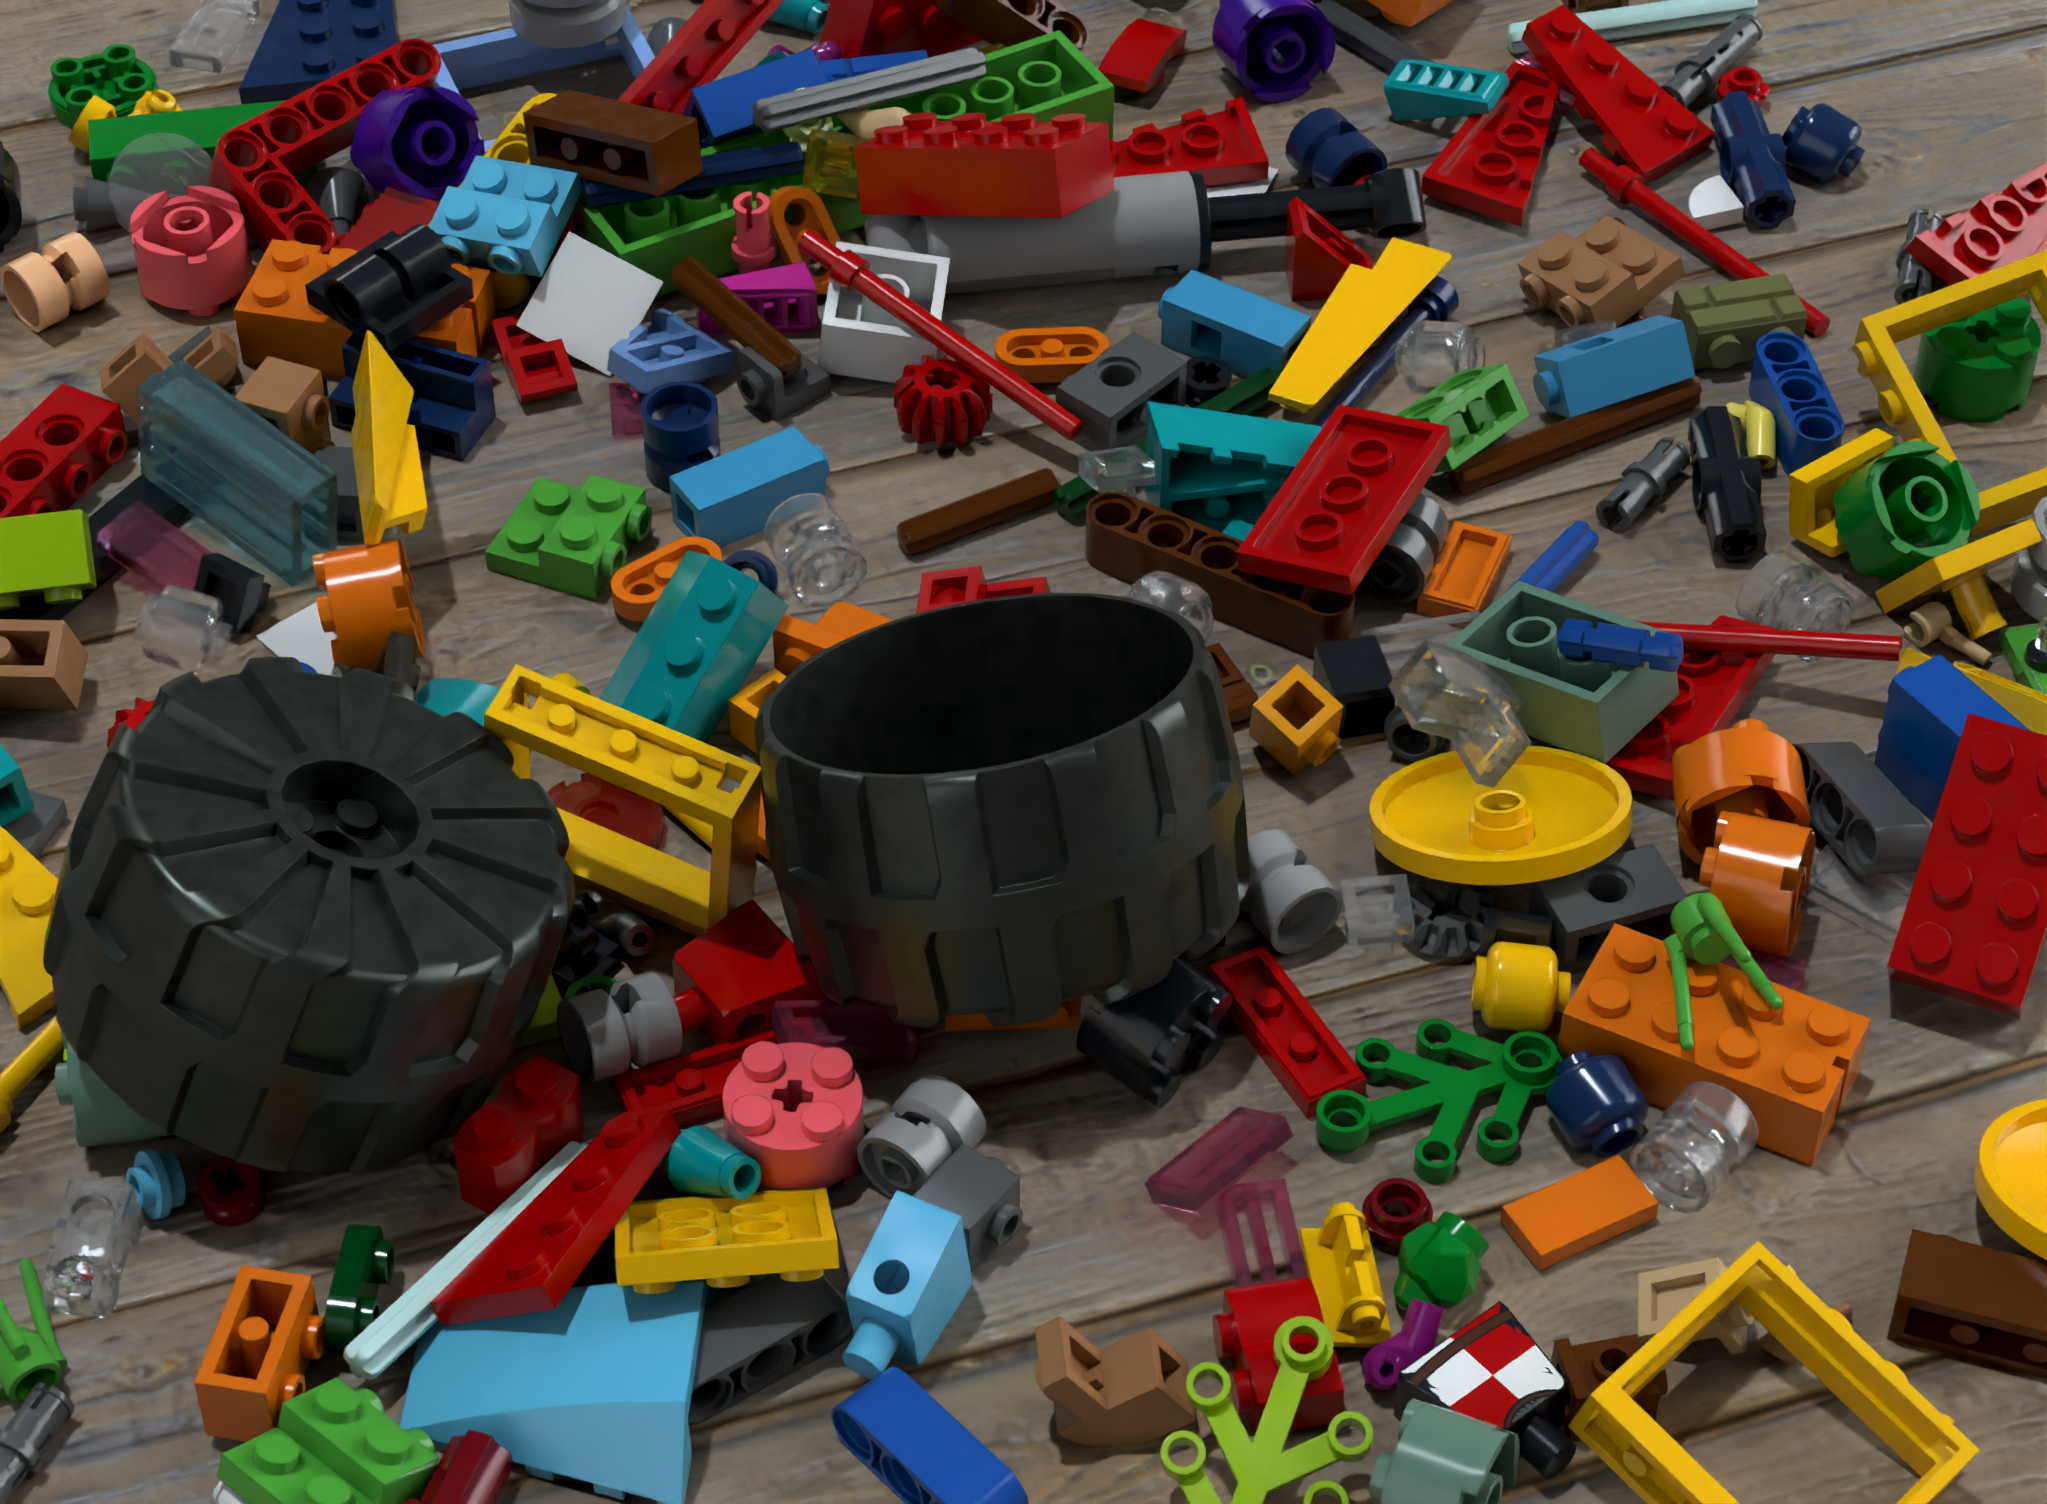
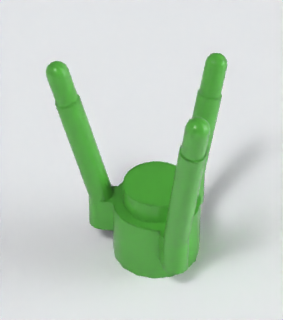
M1708 892L1695 893L1685 897L1676 904L1670 917L1675 933L1664 940V946L1671 959L1677 1028L1682 1049L1690 1050L1694 1046L1693 1019L1686 960L1689 957L1701 964L1711 965L1721 962L1731 954L1769 1006L1774 1010L1782 1007L1783 1001L1737 934L1720 899Z
M23 1258L19 1262V1268L36 1332H30L26 1327H17L0 1297V1401L8 1396L9 1400L17 1405H23V1402L37 1383L46 1384L47 1391L43 1395L45 1397L51 1386L56 1387L62 1378V1369L68 1363L56 1344L39 1278L36 1274L34 1263L29 1258Z

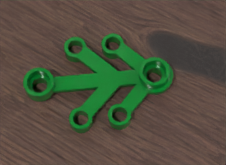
M1430 1019L1423 1022L1417 1030L1415 1046L1417 1055L1395 1049L1390 1042L1380 1038H1370L1362 1041L1357 1046L1355 1053V1063L1366 1076L1368 1084H1383L1392 1077H1396L1421 1086L1368 1102L1362 1095L1350 1090L1329 1092L1317 1104L1315 1132L1326 1148L1335 1153L1346 1154L1357 1150L1369 1138L1371 1131L1440 1110L1429 1136L1420 1140L1416 1145L1413 1168L1415 1174L1425 1182L1432 1184L1444 1183L1454 1175L1457 1158L1456 1145L1477 1098L1503 1090L1494 1115L1484 1119L1478 1126L1476 1151L1481 1158L1488 1162H1508L1517 1153L1519 1140L1518 1125L1531 1096L1547 1092L1549 1086L1557 1078L1554 1073L1555 1068L1563 1060L1555 1043L1549 1037L1538 1032H1519L1510 1036L1505 1044H1501L1457 1030L1448 1021ZM1436 1039L1445 1043L1438 1045L1429 1042V1040ZM1454 1056L1482 1066L1464 1071L1445 1064L1450 1062ZM1379 1059L1382 1060L1384 1063L1374 1064L1368 1062L1367 1060ZM1501 1137L1506 1141L1498 1143L1493 1142L1488 1138ZM1439 1157L1444 1161L1440 1163L1430 1162L1426 1158Z

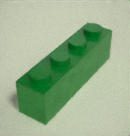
M286 100L88 120L89 160L93 179L141 191V194H156L167 190L168 194L181 196L187 195L186 186L200 185L210 187L208 175L220 136ZM318 164L294 175V178L299 183L309 182L310 178L318 172Z

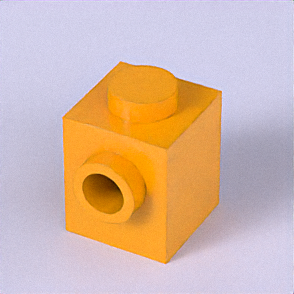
M1297 664L1252 705L1249 736L1289 773L1295 776L1308 763H1311L1314 767L1319 766L1336 750L1341 741L1338 735L1343 705Z

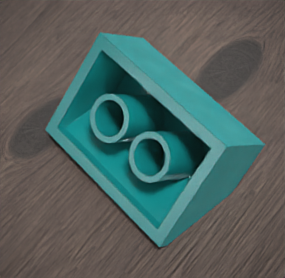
M687 550L599 699L707 744L729 708L728 699L738 693L789 605L752 577L710 555Z

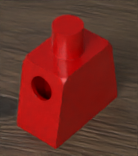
M753 899L742 904L675 953L672 959L675 993L673 999L678 1009L683 1038L701 1029L716 1046L804 1019L808 1020L811 1027L826 1021L825 996L819 988L813 964L809 960L802 962L799 959L794 943Z

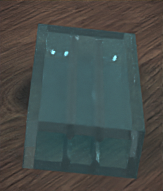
M183 359L161 373L153 374L141 386L137 387L140 473L292 587L314 573L313 554L337 550V472Z

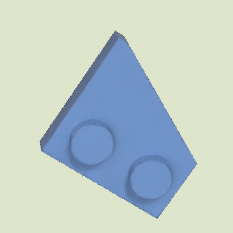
M660 308L653 312L649 328L643 325L636 326L630 331L629 338L618 341L609 349L607 370L629 383L630 388L634 391L647 394L655 387L669 382L687 381L703 383L708 377L732 372L735 350L668 310Z

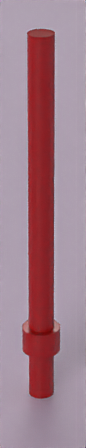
M1588 148L1582 153L1579 165L1603 182L1607 193L1622 204L1632 203L1735 279L1744 280L1770 276L1645 186L1644 178L1627 165L1617 166L1594 148ZM1798 296L1807 310L1805 329L1816 337L1821 336L1828 329L1830 318Z
M811 229L801 237L798 249L830 271V278L847 291L852 292L856 289L1067 440H1074L1080 433L1084 424L1083 421L869 270L870 264L851 250L841 251Z
M1637 621L1669 633L1678 634L1683 638V649L1900 662L1902 654V636Z

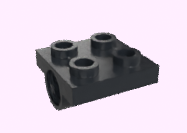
M416 224L400 235L393 230L305 285L308 304L363 339L365 338L366 331L370 330L387 353L474 298L472 279L452 267L451 258L444 242L431 228L423 224Z

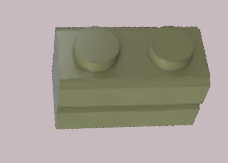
M1783 273L1711 284L1706 287L1698 286L1678 289L1674 293L1671 318L1683 320L1694 371L1711 368L1725 369L1733 365L1753 362L1756 343L1760 337L1767 333L1787 332L1804 339L1807 310L1798 295H1794V288L1786 274Z

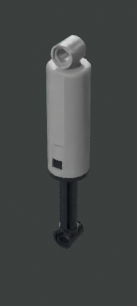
M1393 168L1375 172L1364 179V184L1209 198L1203 175L1199 170L1114 177L1115 190L1063 218L875 215L865 222L867 246L950 258L945 294L1189 273L1192 269L1198 272L1207 271L1211 261L1212 242L1286 236L1288 203L1295 197H1298L1339 231L1368 229L1373 237L1386 240L1392 239V237L1398 239L1410 237L1426 229L1419 171L1411 168Z

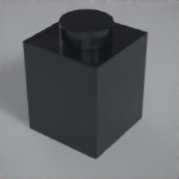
M1376 635L1315 644L1313 678L1343 705L1338 737L1340 739L1384 733L1385 719L1395 707L1397 686Z

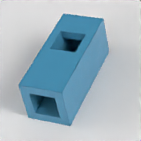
M1193 269L1175 287H1169L1165 291L1158 307V317L1162 319V345L1194 358L1212 357L1219 359L1227 364L1231 369V373L1244 378L1253 375L1265 367L1282 373L1311 327L1310 315Z
M1661 315L1631 323L1534 356L1537 373L1533 377V385L1539 402L1546 407L1547 412L1568 418L1695 377L1683 320Z
M792 426L669 476L673 522L686 537H703L716 543L719 548L825 505V478L830 474L828 460L820 446L817 444L812 445L795 426Z

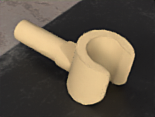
M1930 602L1910 613V617L1914 621L1906 625L1903 632L1913 645L1924 647L1939 639L1982 666H1985L1990 660L1991 652L1952 627V617L1943 604Z

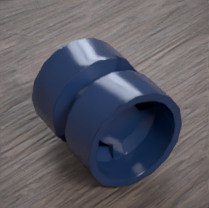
M1320 108L1310 112L1297 123L1286 142L1285 155L1289 164L1305 179L1312 181L1315 188L1353 185L1363 176L1387 170L1385 154L1366 136L1359 133L1358 129L1341 113L1333 108Z
M687 381L669 382L655 387L645 395L641 403L643 439L645 440L646 476L653 486L664 492L671 493L669 476L721 456L720 437L718 436L717 398L708 388Z

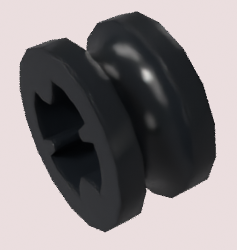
M1212 357L1189 359L1187 361L1185 404L1191 408H1196L1229 389L1232 373L1227 364Z

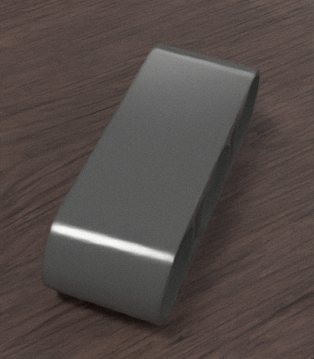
M1852 741L1792 744L1799 753L1802 762L1810 823L1847 865L1857 874L1865 875L1918 871L1931 831L1930 826L1925 818L1859 746Z
M773 1273L704 1310L688 1414V1425L699 1424L709 1420L830 1353L850 1336L853 1329L846 1299L825 1274L815 1280L790 1282L780 1279L779 1273Z

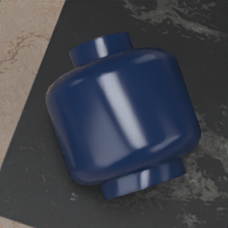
M1818 103L1810 110L1802 106L1782 136L1784 146L1786 147V163L1822 185L1833 181L1838 174L1849 178L1866 151L1857 145L1862 134L1861 126L1828 104Z
M1581 1051L1567 1057L1555 1068L1554 1073L1557 1078L1547 1089L1545 1103L1567 1143L1574 1150L1581 1153L1593 1152L1598 1158H1606L1624 1151L1641 1137L1644 1131L1642 1123L1647 1118L1648 1101L1628 1067L1620 1058L1609 1054L1592 1056L1589 1051Z

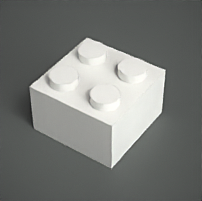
M836 241L837 248L843 252L851 250L870 264L869 270L942 321L950 258ZM830 278L822 321L818 366L825 372L896 383V380L900 379L903 375L904 366L911 364L920 365L922 356L936 360L938 347L856 289L849 292Z

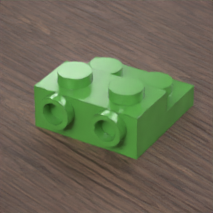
M590 474L581 488L538 477L485 551L487 570L597 600L613 575L620 568L624 567L626 556L636 541H643L649 532L652 522V509L646 504L645 488Z
M336 1377L282 1403L277 1427L222 1453L217 1478L249 1504H405L410 1498L421 1499L437 1468L439 1457L436 1455L432 1440L423 1430L411 1428L405 1431L387 1417L379 1397L372 1390L360 1388L354 1391Z

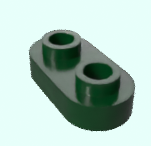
M349 1224L345 1231L325 1311L324 1339L328 1353L343 1354L345 1347L381 1315L380 1300L376 1296L379 1284L388 1285L391 1282L395 1262V1248L392 1241H384L383 1231L380 1226Z

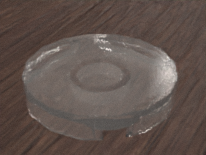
M149 133L131 141L115 158L107 179L109 202L113 207L112 211L118 223L131 233L130 217L133 211L145 199L156 193L167 190L168 196L171 198L187 195L186 186L200 185L210 187L208 179L212 164L210 155L193 140L174 133Z

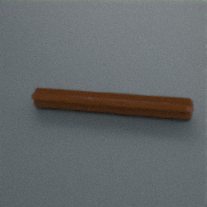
M1692 377L1572 418H1566L1484 449L1453 471H1449L1448 481L1450 485L1454 486L1458 494H1469L1694 408L1701 402V385L1696 383Z

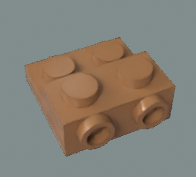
M1608 215L1592 225L1575 240L1561 231L1557 232L1517 263L1522 276L1519 282L1520 288L1533 305L1547 307L1560 315L1562 320L1571 328H1581L1593 336L1616 329L1685 275L1681 257Z

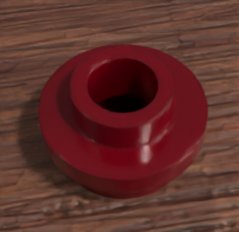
M1391 1178L1377 1184L1373 1191L1367 1195L1362 1206V1213L1366 1219V1230L1376 1240L1389 1245L1401 1246L1403 1236L1428 1221L1432 1223L1433 1209L1425 1192L1416 1183L1403 1178Z

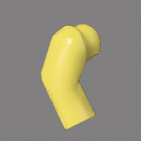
M1745 400L1744 404L1727 403L1725 406H1727L1728 411L1733 416L1740 418L1744 438L1746 439L1748 456H1756L1758 458L1761 470L1773 467L1776 464V421L1772 412L1754 401Z

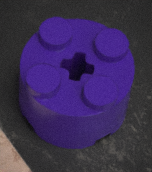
M1220 0V9L1216 15L1212 32L1215 51L1239 83L1257 98L1266 102H1285L1298 98L1312 88L1309 83L1320 71L1325 74L1330 67L1336 48L1334 29L1312 0Z
M443 87L395 88L379 92L363 109L355 128L354 142L350 148V158L353 164L361 170L369 184L382 194H384L386 187L411 196L438 200L442 199L448 186L457 188L460 186L475 156H484L485 148L484 139H479L475 121H479L478 116L471 104L461 95Z

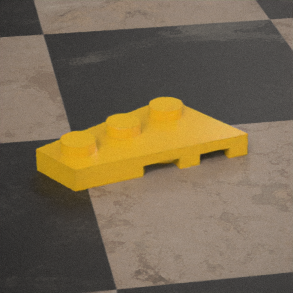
M0 825V985L8 999L11 1014L17 1027L21 1030L56 1005L52 976L44 968L43 950L58 879Z

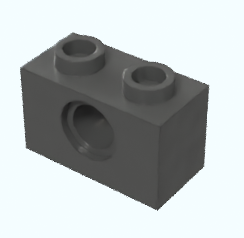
M1135 331L1113 347L1105 349L1098 358L1077 373L1066 377L1057 386L1056 403L1084 422L1080 433L1072 441L1103 460L1112 457L1146 436L1147 401L1185 407L1187 361Z
M1651 844L1626 852H1615L1591 867L1566 876L1533 882L1529 913L1554 917L1549 947L1557 956L1558 971L1570 972L1572 975L1588 970L1615 923L1661 941L1673 935L1675 931L1670 921L1671 912L1677 903L1688 896L1655 846Z

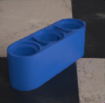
M1771 332L1760 337L1755 347L1749 383V396L1752 401L1769 409L1775 418L1776 455L1784 472L1789 477V474L1841 447L1845 428L1844 421L1804 340L1795 334L1787 332Z
M889 1367L832 1408V1423L844 1445L905 1504H1029L1026 1492L1015 1474L908 1374L897 1367Z

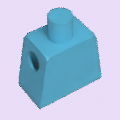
M897 1190L847 1287L845 1295L854 1336L842 1355V1359L854 1372L866 1378L874 1379L886 1369L892 1357L911 1365H918L924 1361L973 1283L962 1217L901 1191Z

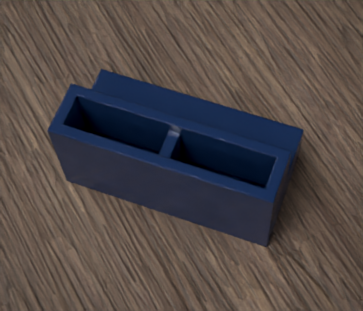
M354 332L342 346L346 376L328 397L332 425L351 431L356 416L352 387L364 339ZM409 339L387 354L414 391L407 424L415 425L418 449L464 461L496 417L490 361Z

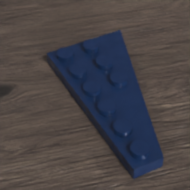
M280 0L239 87L241 105L288 100L397 44L392 0Z

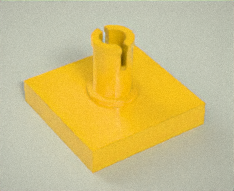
M2033 518L1934 557L1875 591V594L1886 614L1937 592H1950L1969 633V639L1972 641L2007 626L2006 620H2003L1983 576L1988 574L1990 569L2041 542V535Z

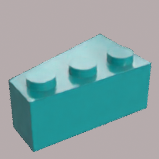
M1147 401L1144 486L1147 502L1217 531H1224L1233 518L1255 525L1321 431V426Z

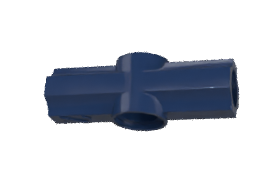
M1729 92L1724 99L1712 105L1710 118L1720 145L1719 165L1721 177L1728 186L1735 185L1747 219L1756 222L1759 229L1778 228L1783 220L1793 216L1796 202L1785 174L1786 155L1783 138L1778 133H1769L1758 102L1752 101L1746 92Z

